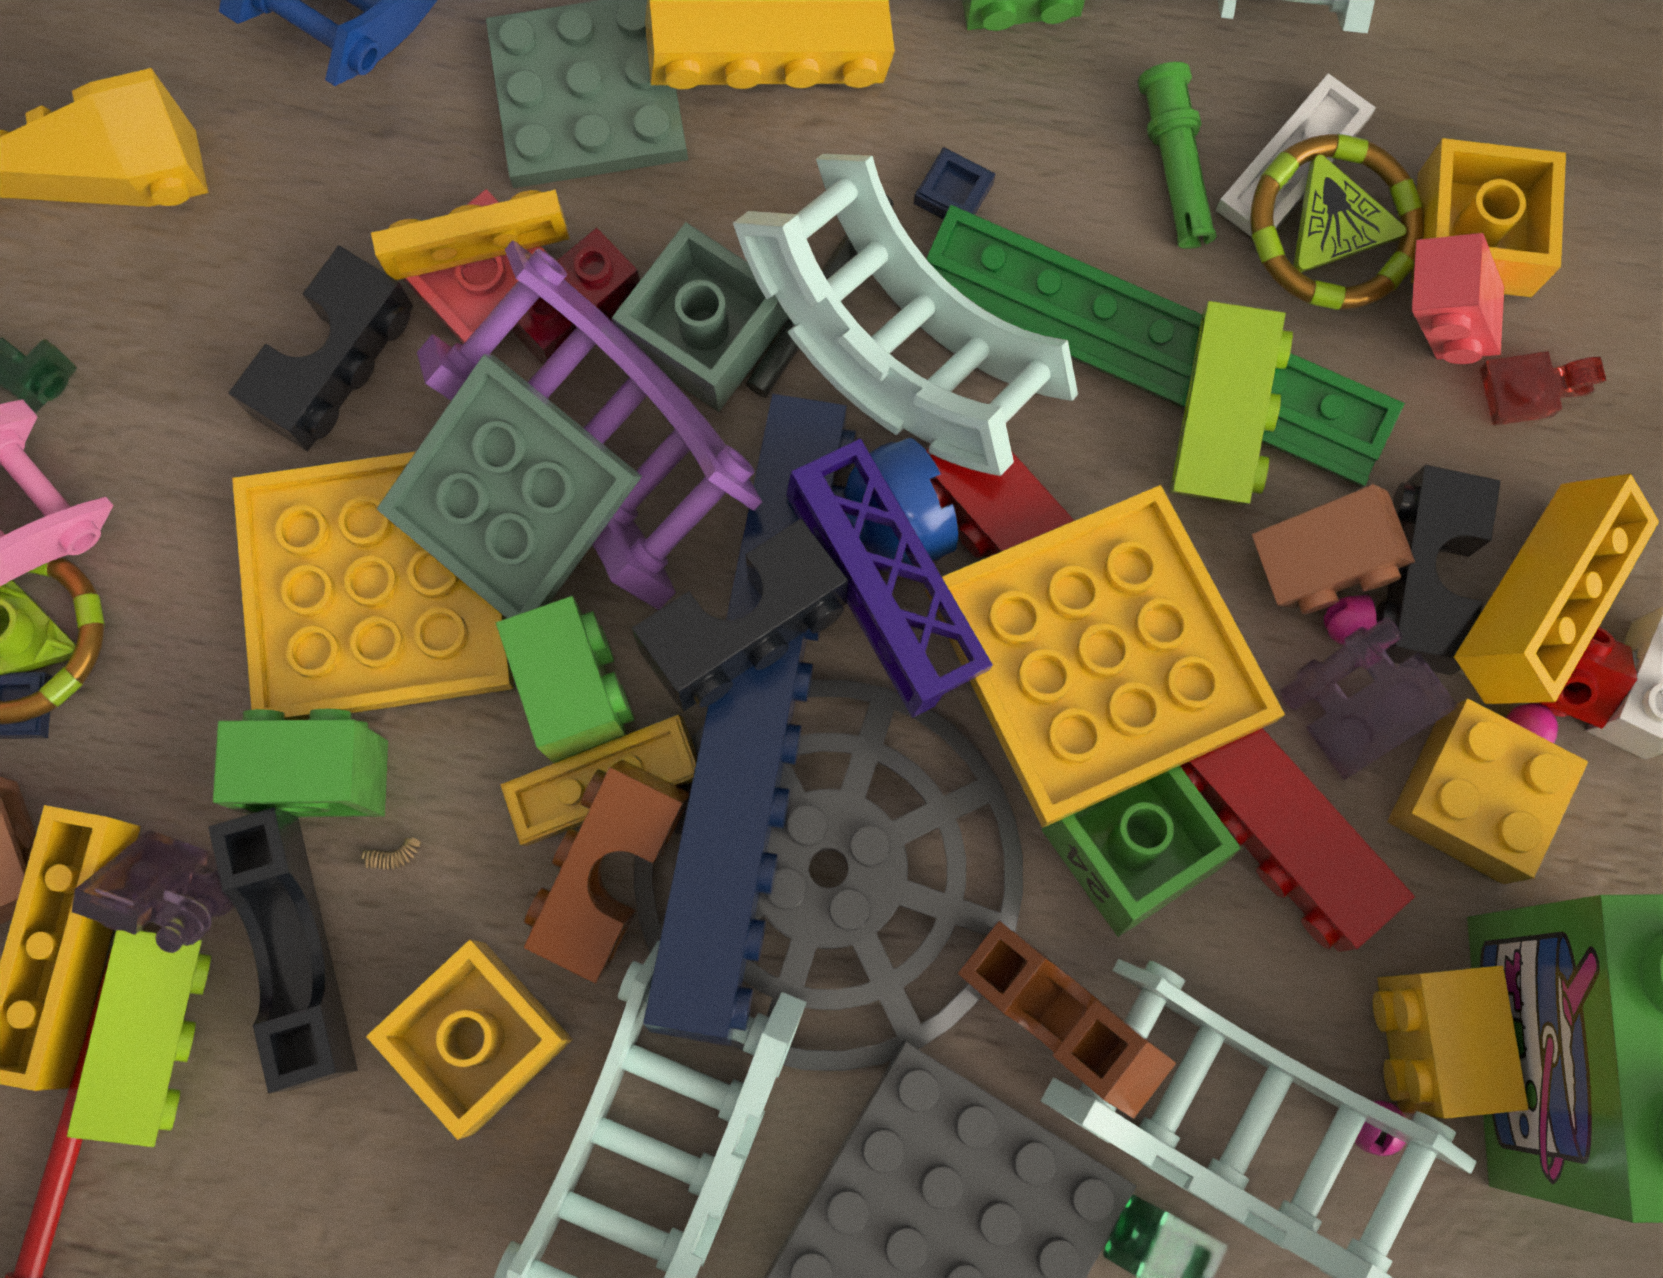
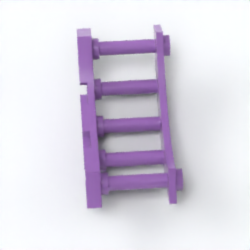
M512 240L505 248V252L518 282L463 345L455 343L451 347L433 334L417 351L425 384L452 401L483 354L490 355L539 297L552 305L577 327L528 381L531 386L548 399L596 344L613 359L629 378L589 421L584 429L604 444L648 396L674 427V430L636 470L642 475L641 479L592 545L605 566L612 583L660 610L676 593L664 569L668 564L666 556L726 493L753 511L762 503L760 496L749 479L754 474V469L738 451L723 442L691 401L639 346L596 306L564 280L567 273L553 257L541 249H536L531 254ZM691 451L705 475L704 479L646 539L634 522V519L638 516L636 508L684 456Z

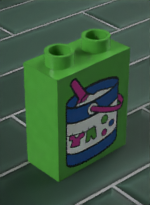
M1663 894L1596 895L1468 916L1471 968L1504 967L1529 1110L1483 1115L1489 1187L1631 1223H1663Z

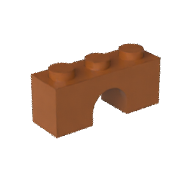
M623 759L610 766L607 773L598 769L590 780L580 805L588 808L589 811L579 832L570 828L554 855L552 864L561 868L551 891L542 887L525 916L524 924L532 927V930L523 948L596 984L608 970L636 910L618 902L608 894L601 880L602 861L608 853L625 851L654 864L665 852L687 807L690 793Z
M1001 921L997 922L958 972L959 976L1003 1014L1016 1021L1054 1052L1052 1056L1099 1097L1133 1119L1177 1064L1032 944Z

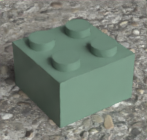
M687 222L683 224L612 317L613 323L639 346L674 383L718 412H720L789 320L788 315L775 295L766 300L747 261Z

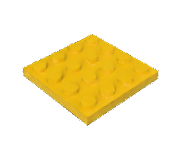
M415 452L232 478L251 710L280 711L285 713L284 720H309L310 711L314 709H341L356 713L514 689L513 674L495 623L506 619V617L377 510V507Z
M1161 485L942 576L993 664L989 671L970 680V683L1042 828L1275 723L1285 715ZM926 588L925 592L931 602L932 597ZM937 609L936 614L939 620L946 623L941 612ZM948 638L961 665L963 666L969 661L957 640Z

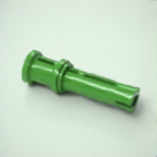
M1167 62L1144 71L1139 76L1137 83L1140 93L1147 97L1151 121L1147 125L1148 137L1155 145L1160 146L1178 236L1177 244L1179 248L1192 249L1201 247L1199 236H1203L1204 243L1209 244L1216 239L1217 235L1216 230L1213 228L1195 139L1202 123L1199 112L1192 109L1187 85L1192 79L1191 69L1184 62Z

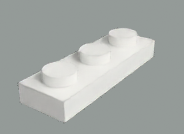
M1328 73L1220 199L1216 211L1251 236L1250 213L1254 192L1262 173L1278 154L1295 143L1318 135L1339 133L1355 137L1369 121L1376 107ZM1327 157V159H1328L1330 162H1332V163L1336 160V159ZM1310 162L1300 166L1278 192L1273 213L1276 230L1304 198Z

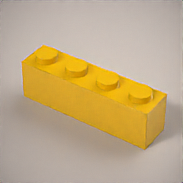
M647 0L645 28L651 85H668L674 89H690L697 85H729L736 89H747L757 84H787L793 88H808L815 84H846L854 88H863L874 83H884L895 52L889 0Z
M1631 473L1562 483L1454 656L1485 704L1556 702L1659 523Z
M44 805L0 960L1 1085L32 1091L69 1088L86 1033L141 826L106 816Z

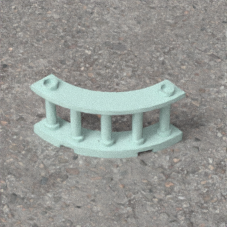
M822 154L816 161L826 191L797 214L748 211L733 222L742 251L766 300L773 295L776 296L780 305L795 325L787 331L810 362L840 393L884 428L895 435L905 429L920 439L931 443L928 453L972 470L1001 476L1014 462L1006 423L1035 393L1073 401L1078 395L1068 340L1043 336L1005 322L976 305L947 282L926 260L900 224L880 182L873 156ZM837 215L858 254L826 280L815 260L807 238ZM871 275L875 277L892 300L902 309L873 336H870L858 324L841 302ZM919 327L938 343L954 353L928 380L916 374L890 355ZM975 368L1009 383L989 404L952 393V391Z
M657 941L644 964L633 961L626 972L618 993V999L627 1003L611 1049L581 1123L523 1243L510 1242L501 1258L494 1278H578L540 1261L560 1219L657 1260L656 1268L666 1272L664 1278H696L700 1266L703 1267L747 1160L765 1114L764 1108L776 1077L780 1075L807 1002L781 992L770 1017L758 1012L756 1018L749 1016L746 1031L733 1030L732 1039L745 1044L743 1052L754 1057L744 1083L733 1079L730 1085L636 1045L643 1027L660 941ZM625 1071L719 1110L718 1118L729 1123L715 1157L704 1152L702 1157L698 1158L607 1119L606 1116ZM594 1145H599L689 1184L688 1192L699 1197L684 1232L672 1228L670 1233H666L574 1193V1189Z
M1118 959L1112 971L1141 990L1125 1019L1128 1024L1147 1038L1165 1005L1200 1027L1152 1118L1144 1117L1138 1127L1115 1113L1116 1107L1104 1101L1084 1083H1082L1079 1090H1076L1054 1077L1045 1091L1041 1102L1105 1142H1110L1139 1160L1141 1164L1264 1238L1320 1268L1322 1272L1332 1278H1393L1387 1274L1392 1260L1386 1256L1435 1158L1469 1174L1472 1173L1477 1163L1476 1160L1452 1143L1456 1132L1442 1122L1419 1111H1416L1412 1120H1409L1290 1058L1181 991L1185 980L1170 969L1154 961H1149L1144 970ZM1224 1042L1267 1067V1070L1220 1160L1212 1158L1208 1167L1205 1168L1175 1150L1180 1140V1137L1175 1135V1132ZM1293 1082L1337 1106L1339 1109L1291 1202L1283 1200L1279 1210H1276L1244 1191L1250 1180L1244 1174ZM1367 1122L1408 1145L1360 1240L1352 1238L1347 1249H1344L1317 1233L1322 1221L1316 1217L1362 1126Z

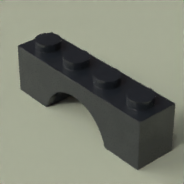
M273 807L209 826L208 829L222 891L233 903L243 921L256 961L260 1004L253 1029L268 1093L292 1091L358 1071L298 816Z

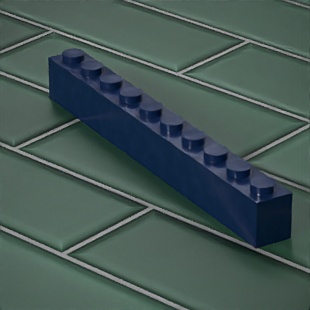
M772 393L753 485L762 503L755 511L750 508L748 510L726 620H735L748 615L761 600V596L748 580L745 554L799 520L786 497L791 471L856 441V430L846 429L847 405ZM839 469L824 476L834 495L844 498L845 487L836 485ZM808 629L788 642L789 648L779 660L761 670H756L752 666L731 680L733 686L722 698L708 705L643 1021L649 1032L731 1046L733 1030L746 1031L753 989L742 987L746 961L759 962L766 920L755 919L759 892L771 894L773 890L778 854L767 852L771 828L783 829L785 825L790 789L779 786L784 763L795 765L799 751L802 725L791 724L795 701L807 702L810 692L813 664L803 662L807 640L819 641L820 632L812 633Z

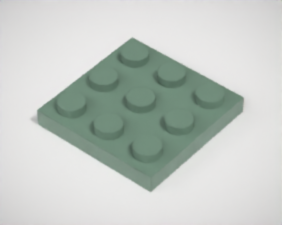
M597 0L486 18L508 172L513 188L688 160L677 91L668 85L650 84L645 28L647 0Z
M483 354L381 501L377 510L502 615L510 618L551 602L636 486L642 475L495 355Z

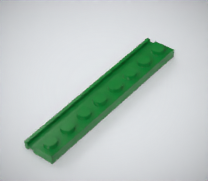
M950 205L926 258L947 282L976 305L1005 322L1043 336L1068 340L1071 359L1185 409L1202 314ZM1290 353L1286 369L1275 368L1271 393L1281 394L1280 410L1274 432L1264 431L1262 443L1363 487L1366 486L1369 479L1368 476L1375 462L1379 459L1405 403Z

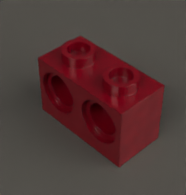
M597 227L557 260L567 273L564 280L611 321L613 315L640 282L638 270ZM539 297L512 329L520 341L544 364L577 326L543 298Z

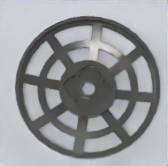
M811 680L808 698L847 697L870 703L859 736L846 733H813L801 736L798 756L817 752L852 754L840 790L819 789L805 792L791 764L784 763L779 787L790 789L788 810L784 828H771L767 852L778 854L776 875L772 893L759 892L755 919L765 916L777 931L791 941L779 978L769 974L751 960H747L743 980L759 992L772 997L767 1013L768 1017H770L781 992L807 1002L805 1008L841 1010L867 1005L880 1000L897 1037L877 1045L843 1051L805 1050L790 1046L784 1062V1066L802 1070L847 1071L891 1061L903 1040L917 1049L922 1048L952 1028L980 1000L982 995L967 982L965 987L940 1012L921 1024L903 987L914 981L937 958L949 940L955 925L987 936L997 922L1001 921L1016 932L1023 896V854L1016 819L1001 782L981 752L954 724L932 709L914 717L915 720L942 737L967 763L977 778L976 781L943 795L937 784L916 763L897 750L883 744L894 710L912 717L898 692L852 680ZM704 726L691 737L697 755ZM879 763L886 766L905 779L926 804L892 821L880 807L866 799L876 764ZM989 803L998 822L1004 853V895L1000 912L963 899L966 889V854L961 830L956 819ZM685 809L674 831L676 834L682 835L687 809ZM939 828L946 855L945 892L907 880L908 860L905 844ZM822 851H835L842 855L847 862L848 874L845 880L836 887H821L810 876V863L815 855ZM635 855L634 892L638 918L646 944L651 953L657 941H660L662 934L652 885L653 863ZM898 906L936 918L933 928L920 947L903 964L894 969L877 932L889 922ZM853 946L870 982L859 986L842 989H813L804 987L816 949H841ZM732 1039L731 1046L743 1051L745 1044Z

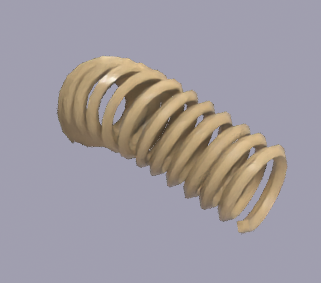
M414 837L412 839L405 838L402 847L392 852L364 850L361 859H364L366 853L365 867L367 869L369 866L371 869H376L378 866L379 870L381 868L389 870L390 867L394 870L395 866L399 869L400 863L402 866H405V861L410 863L405 852L413 859L414 855L409 850L418 853L411 846L421 847V841Z

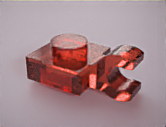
M1549 351L1487 360L1480 368L1493 426L1554 417L1563 409L1560 398L1592 394L1594 392L1593 384L1606 381L1601 357L1583 358L1553 368Z

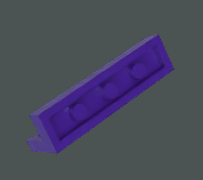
M861 438L791 471L786 497L798 518L803 520L847 578V604L912 718L935 707L943 694L989 671L993 666L992 662ZM854 463L867 485L862 503L834 495L824 476ZM872 495L880 509L869 506ZM846 514L857 517L854 528ZM864 519L892 528L899 540L894 560L866 551L859 538ZM904 551L906 552L913 566L901 562L904 555ZM878 570L890 573L887 584H885ZM897 575L924 583L932 597L926 617L899 608L892 596ZM937 609L941 612L946 623L935 620ZM910 626L922 630L920 641H918ZM934 633L957 640L969 662L939 677L925 653L930 634Z

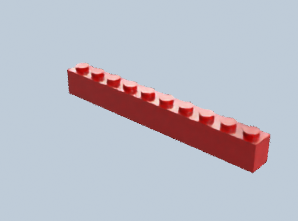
M1013 452L1014 462L1001 476L972 470L928 453L941 475L930 479L941 509L953 504L959 526L958 537L968 551L977 558H981L984 555L988 558L1075 521ZM1263 728L1180 765L1239 846L1243 844L1259 862L1260 865L1256 868V872L1260 879L1277 896L1285 898L1288 895L1305 914L1301 918L1302 925L1313 939L1324 948L1330 949L1333 946L1338 952L1358 950L1415 898L1413 893Z

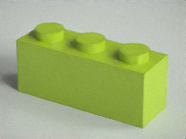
M1213 301L1207 302L1202 311L1169 493L1237 505L1250 504L1252 493H1263L1269 468V457L1259 455L1263 432H1274L1281 403V394L1271 393L1275 368L1286 369L1293 339L1292 331L1283 330L1285 312Z
M117 927L67 1137L155 1147L158 1130L172 1131L181 1090L168 1088L174 1061H188L196 1022L186 1021L184 1016L190 993L203 995L211 962V955L199 953L202 940Z

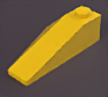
M152 68L89 82L72 90L74 102L53 112L42 105L25 113L26 125L11 132L0 130V198L152 207L156 205L175 206L186 202L189 197L208 193L196 130Z

